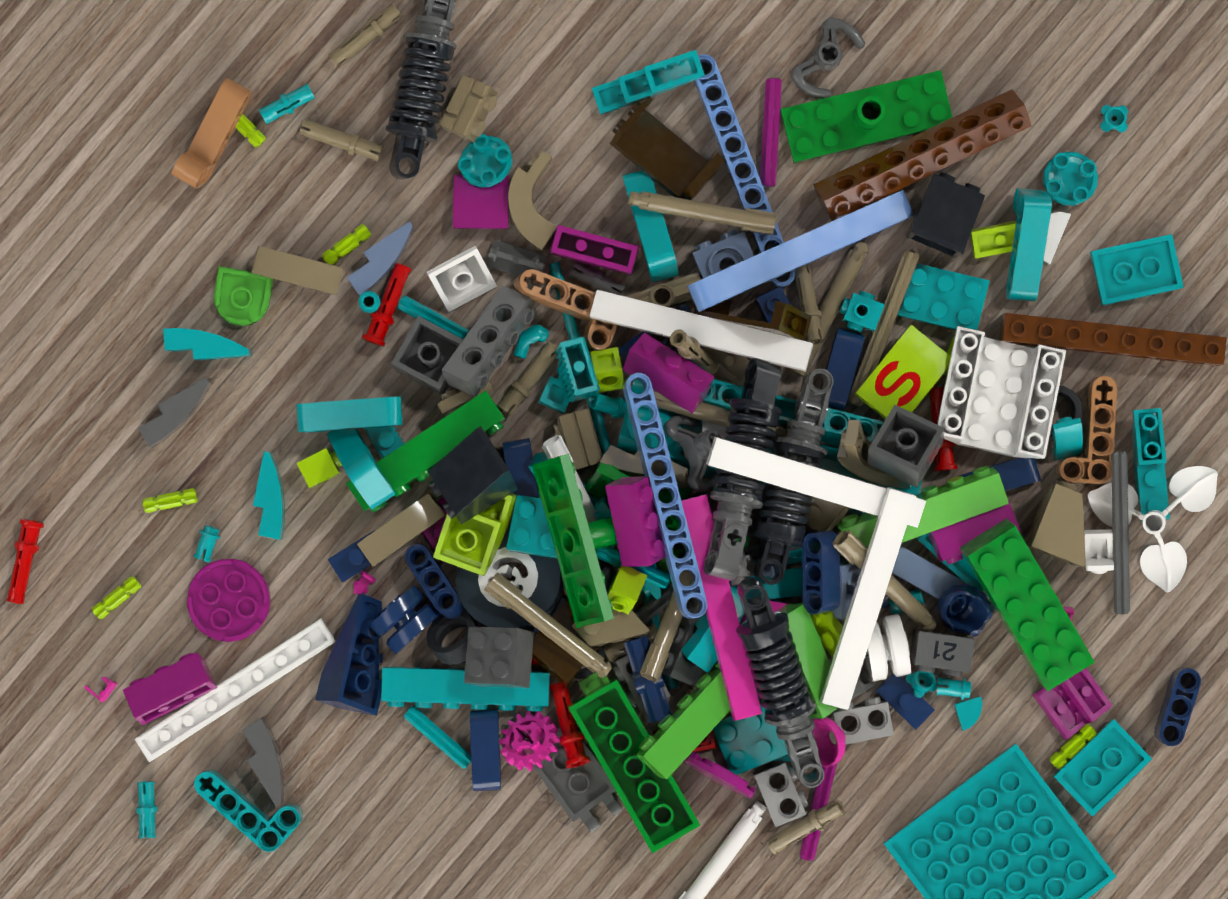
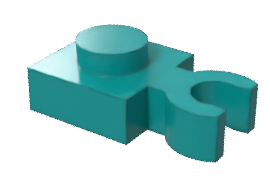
M559 365L556 371L558 379L549 377L538 403L564 414L570 397L567 395L568 391L565 390L567 386L564 385L565 381L562 379V370L559 369L561 365Z

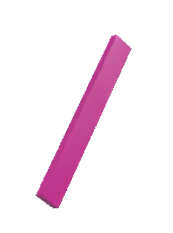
M707 494L682 500L707 600L706 615L733 721L762 714L752 671L748 665L749 659L746 658V650L743 649L742 640L736 632L740 624L729 580L707 575L704 572V562L708 554L714 526Z

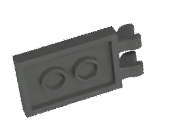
M561 728L556 733L559 738L562 736ZM584 741L586 756L590 757V762L573 768H567L565 765L567 757L564 746L560 745V742L554 743L553 745L558 751L550 752L549 756L552 760L549 762L544 759L542 761V768H539L536 764L533 765V768L571 820L574 822L580 817L592 833L601 825L590 812L591 808L603 801L613 816L623 810L622 806L612 795L616 790L603 767Z

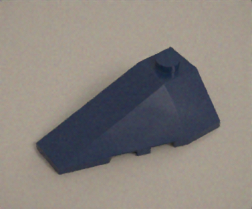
M358 594L321 673L315 698L316 701L340 709L377 716L382 692V679H379V663H383V654L379 653V638L381 636H378L369 625L382 614V601L365 594Z

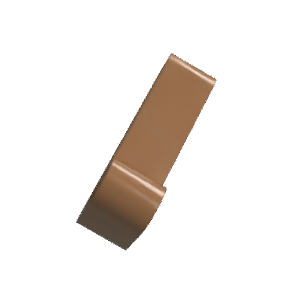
M229 78L224 80L188 151L178 158L171 175L196 189L206 184L251 98L252 91Z
M533 269L526 270L516 278L514 282L515 291L530 297L531 301L587 322L582 337L585 338L589 352L603 350L610 345L617 325L590 318L596 293ZM528 278L531 279V284L534 285L530 289L527 288L528 284L524 282ZM550 287H555L560 291L559 300L551 298L549 294ZM577 296L584 299L586 303L584 310L576 307L575 298ZM593 332H597L602 336L601 346L593 343L591 338Z
M1097 377L1088 385L1084 458L1071 457L1060 460L1056 466V475L1061 481L1067 483L1102 484L1111 478V454L1114 452L1117 385L1111 377ZM1103 382V386L1108 387V392L1103 393L1102 401L1108 400V405H1095V401L1101 400V391H1097L1096 387ZM1098 409H1103L1107 414V420L1104 424H1099L1095 420L1094 415ZM1097 436L1105 440L1106 445L1101 452L1096 451L1093 447V440ZM1068 462L1076 466L1077 471L1072 478L1067 477L1064 473V466ZM1095 464H1100L1104 469V475L1099 480L1095 479L1091 473L1092 467Z

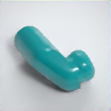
M533 325L523 330L519 335L513 355L526 359L531 344L537 341L545 342L548 339V329L543 328L542 325Z

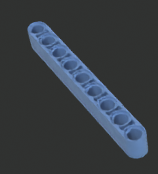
M699 55L700 63H708L711 67V72L705 75V77L695 80L694 83L722 157L726 159L724 162L742 210L749 208L773 213L717 64L710 55ZM710 88H716L720 91L721 97L717 101H711L706 97L705 92ZM727 114L730 117L731 123L726 127L719 126L715 120L717 115ZM730 139H735L740 143L741 148L739 151L732 153L726 149L725 143ZM739 165H746L750 170L749 177L739 178L735 174V168ZM751 190L756 191L760 196V201L757 204H749L745 200V193ZM776 222L773 235L751 232L759 254L765 251L764 246L768 242H775L777 245L784 243ZM794 270L788 272L789 279L786 282H779L775 278L770 280L771 284L777 288L780 286L782 288L787 287L794 279Z
M904 190L701 279L687 287L698 312H701L915 215Z
M635 373L624 382L623 393L644 475L649 477L650 486L653 491V500L664 544L665 558L678 609L688 619L699 618L707 610V600L652 384L649 377L645 374ZM632 380L642 382L644 386L643 393L636 394L631 390L630 383ZM639 407H645L650 411L651 417L649 421H642L638 418L637 411ZM647 434H652L657 438L658 444L655 449H650L645 445L644 438ZM654 461L663 464L665 471L662 476L653 474L651 465ZM665 488L670 491L672 498L668 504L662 503L659 500L658 493L660 489ZM668 516H674L678 520L679 525L676 531L667 529L665 520ZM675 543H680L685 548L686 553L682 559L676 558L672 553ZM683 570L690 572L692 575V583L689 586L682 585L679 580V575ZM690 598H695L699 602V610L695 614L690 613L686 608V603Z

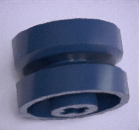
M415 585L402 596L398 595L381 611L382 614L369 625L378 636L385 635L393 627L397 630L387 639L386 643L395 655L441 614L432 603L426 604L416 613L414 608L423 600L424 595Z

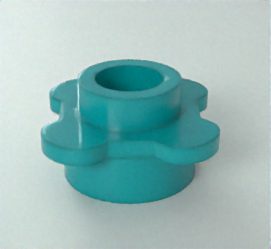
M1104 105L1101 108L1103 122L1100 124V128L1102 131L1117 130L1122 133L1127 130L1128 109L1126 106L1111 107L1110 105ZM1113 116H1115V117L1117 118L1116 121H1113V120H1112V117H1113Z
M918 670L915 673L911 672V674L906 675V681L911 684L913 694L918 698H922L928 691L934 692L937 689L935 676L931 672Z

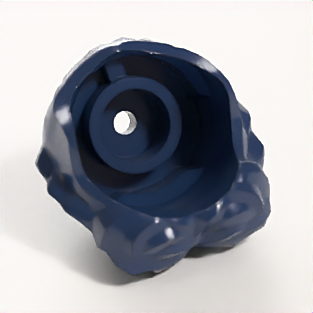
M969 584L953 585L946 589L937 605L938 614L944 626L949 627L951 631L965 633L972 637H976L982 632L985 623L991 619L995 611L993 604L988 600L986 594Z

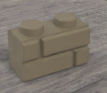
M462 75L440 120L439 126L454 135L474 143L476 138L481 136L485 129L484 121L488 113L494 110L497 104L496 96L498 93L490 86Z
M589 408L557 417L558 423L553 424L556 435H561L574 461L575 470L599 464L603 456Z

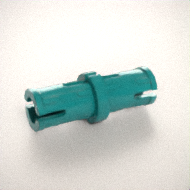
M305 83V85L287 95L284 93L279 95V99L258 110L268 125L287 113L291 115L294 113V109L312 99L314 100L315 97L308 84Z
M155 781L137 782L138 807H136V813L139 816L138 838L156 837L155 813L158 812V806H155Z

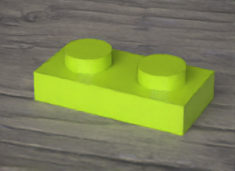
M1016 221L972 229L970 237L974 258L1012 252Z
M831 611L811 614V619L821 638L822 645L831 657H834L843 629L842 624Z

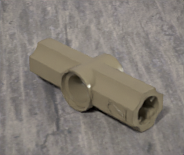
M698 272L626 297L670 308L693 300L687 286L701 279ZM658 290H666L670 295V300L666 304H659L655 301L654 294Z

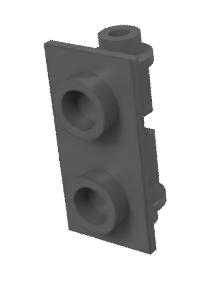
M494 240L486 266L519 276L530 269L542 272L547 256Z

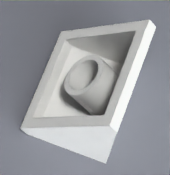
M476 246L427 271L448 312L497 287Z

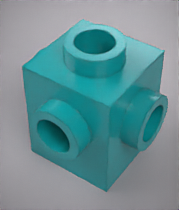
M860 290L858 294L853 293L850 298H844L840 313L844 314L842 321L847 322L846 327L862 333V330L866 329L873 332L877 327L885 304L874 301V295ZM857 307H861L864 310V316H860L857 313Z

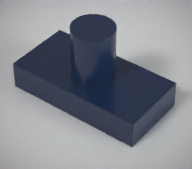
M374 531L328 559L342 583L371 565L357 544Z
M894 673L875 690L915 730L935 711L923 698L916 697L913 694V688L901 676L897 677Z

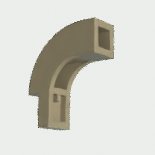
M542 151L540 155L535 153L526 166L530 169L527 173L519 167L516 169L511 179L508 193L509 209L514 225L521 236L541 252H543L557 230L555 225L536 211L532 202L533 189L552 161V156L545 151Z
M849 420L847 430H843L837 455L839 462L848 471L864 480L889 487L910 489V484L867 464L868 450L872 443L864 436L860 420Z

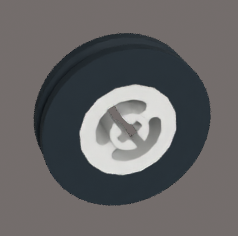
M510 525L485 576L457 567V592L467 612L484 627L519 628L530 631L535 627L514 610L506 608L484 590L487 584L497 572L504 578H511L513 575L516 579L514 582H510L522 591L521 594L550 616L560 603L564 585L558 559L511 552L506 549ZM509 562L521 563L526 566L528 576L524 578L516 567L512 569L509 565H502Z

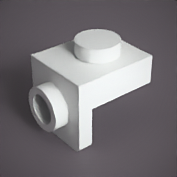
M1112 529L1084 530L1086 571L1104 574L1107 571L1114 570Z

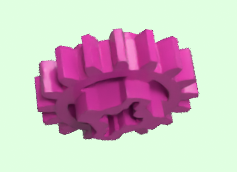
M527 711L524 718L517 714V721L515 723L510 720L507 722L510 726L509 730L502 729L501 731L505 738L499 740L500 745L503 747L500 752L511 766L514 765L520 771L524 766L528 771H532L535 764L542 768V761L544 759L549 762L552 760L549 756L550 752L558 751L553 745L560 742V738L556 735L558 728L548 716L544 717L539 711L535 716L530 711ZM525 738L532 740L534 743L531 744L529 741L527 742Z

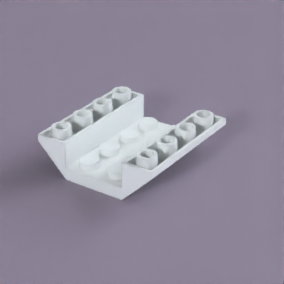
M957 326L937 425L945 428L944 439L957 445L1010 457L1045 459L1066 350L1044 345L1030 348L984 337L985 332Z

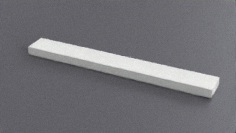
M600 290L596 291L590 312V318L668 338H670L675 330L682 329L688 336L697 339L700 346L805 372L813 348V343Z
M714 437L706 462L707 465L877 516L879 515L887 490L884 487L718 437ZM916 497L907 525L918 528L926 503L925 500Z
M887 487L822 691L820 701L824 704L847 710L849 708L916 496Z
M322 618L217 685L216 689L197 698L135 738L136 743L149 762L153 761L335 643V638Z

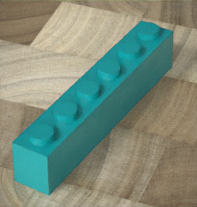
M387 666L382 668L381 701H388L389 707H404V702H415V707L432 708V703H443V708L459 709L460 704H471V709L479 710L487 709V705H499L498 710H515V705L526 706V711H543V706H549L550 673L548 671H531L529 688L484 687L464 683L465 669Z

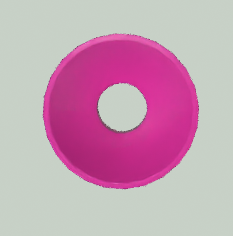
M827 717L813 719L815 728L812 734L818 747L821 765L823 768L831 767L843 758L846 740L845 733L833 720ZM830 731L834 733L837 741L836 745L830 740Z

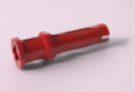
M399 263L394 264V269L380 301V306L377 311L371 313L370 317L372 320L368 330L361 337L363 340L380 347H385L384 339L389 327L394 324L392 316L409 273L412 270L411 268Z
M935 387L929 391L932 422L935 424L938 422L945 387ZM943 438V444L935 456L933 472L958 469V466L954 464L953 447L955 443Z
M20 518L21 529L19 539L14 544L17 550L6 601L24 604L34 553L39 551L37 542L40 528L44 527V523Z
M561 682L555 683L549 688L562 732L560 745H563L567 757L565 765L567 768L585 765L590 762V757L586 756L583 745L584 734L578 731L576 720L567 706L571 703L568 689Z

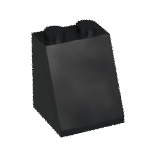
M940 172L937 175L934 173L906 237L953 258H958L966 248L985 195L981 194V189L975 185L965 183L963 186L954 182L955 177Z
M481 426L475 429L428 471L433 480L428 483L436 497L442 495L446 503L442 506L450 519L456 517L461 525L518 490L510 470Z

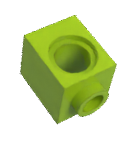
M618 347L591 351L592 365L600 388L597 393L623 389V372Z
M325 448L297 463L309 488H313L341 473L338 467L342 466L336 452H330L329 448Z
M621 564L607 592L614 610L626 614L630 613L638 600L647 575L629 566L623 567Z

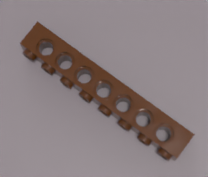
M1011 89L813 184L820 204L831 221H834L1031 127L1025 104Z
M1012 313L1001 315L999 341L1036 347L1044 345L1063 350L1208 366L1224 365L1227 337Z

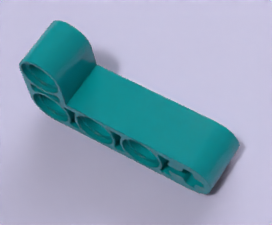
M642 170L622 175L628 200L630 192L641 193L644 191L657 194L653 179ZM631 206L652 283L679 276L676 257L663 213L639 209V206Z
M1016 188L1013 211L1017 215L1006 283L1007 299L1035 302L1037 299L1052 209V199L1046 191Z
M401 397L296 404L298 432L313 433L403 425Z
M357 429L332 430L327 434L346 474L372 510L396 495L390 483L378 468Z
M215 770L203 771L194 781L197 793L263 851L272 852L278 849L302 821V810L296 804L291 803L281 807L272 818L268 817ZM211 777L213 779V787L204 788L205 781L203 778ZM223 786L225 789L215 798L213 794L217 791L214 788L218 790ZM225 794L234 796L236 800L234 808H227L223 805L222 799ZM291 810L295 813L296 821L294 824H287L283 821V811ZM249 812L256 816L257 823L255 826L249 827L244 823L243 816L245 813ZM273 831L277 835L278 841L275 845H269L264 841L265 832Z

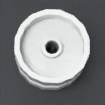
M898 614L884 617L882 621L883 635H881L878 623L876 622L867 649L869 657L865 659L872 682L887 678V661H889L891 670L897 677L911 674L908 640Z

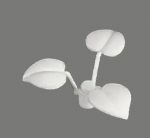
M1191 466L1178 471L1169 483L1170 492L1177 498L1164 511L1152 510L1146 515L1134 509L1138 504V495L1134 488L1128 484L1129 524L1132 520V514L1136 515L1140 520H1143L1144 529L1150 534H1155L1159 545H1150L1143 551L1140 558L1141 569L1150 581L1158 585L1165 592L1172 591L1178 585L1187 566V555L1181 544L1173 541L1164 545L1160 532L1166 526L1165 516L1180 502L1186 510L1191 512H1200L1207 509L1214 501L1216 495L1218 473L1215 469L1205 466ZM1112 482L1090 491L1088 499L1097 517L1112 527Z

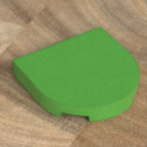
M219 266L214 293V303L217 311L223 319L237 326H248L258 322L268 311L274 279L253 274L251 271Z

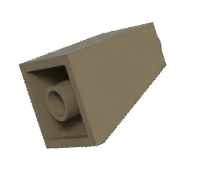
M1065 481L1048 484L1025 543L1028 548L1068 564L1084 567L1086 557L1082 494L1076 492L1077 486Z

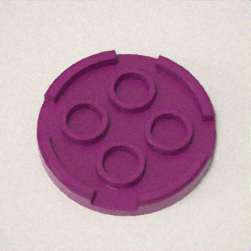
M221 559L204 566L192 580L187 596L188 613L194 625L210 638L224 642L242 640L254 634L265 622L271 605L270 590L263 575L254 566L237 559Z
M692 751L683 761L706 777L746 798L752 799L756 792V788L748 786L746 780L717 763L699 757L700 755Z

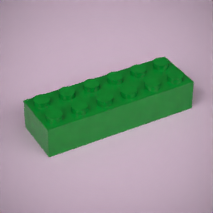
M485 390L376 464L395 491V496L400 497L412 489L409 484L416 479L419 482H423L429 478L428 471L475 429L481 426L485 433L492 436L504 428L502 422L506 419ZM352 481L346 482V485L364 511L371 510L376 513L389 504L385 501L372 510Z
M1006 518L960 547L962 554L1037 681L1047 691L1052 690L1095 663L1020 532L1012 522Z
M616 677L567 705L652 854L701 826L672 774L668 779L659 778L636 755L641 749L639 745L649 734Z

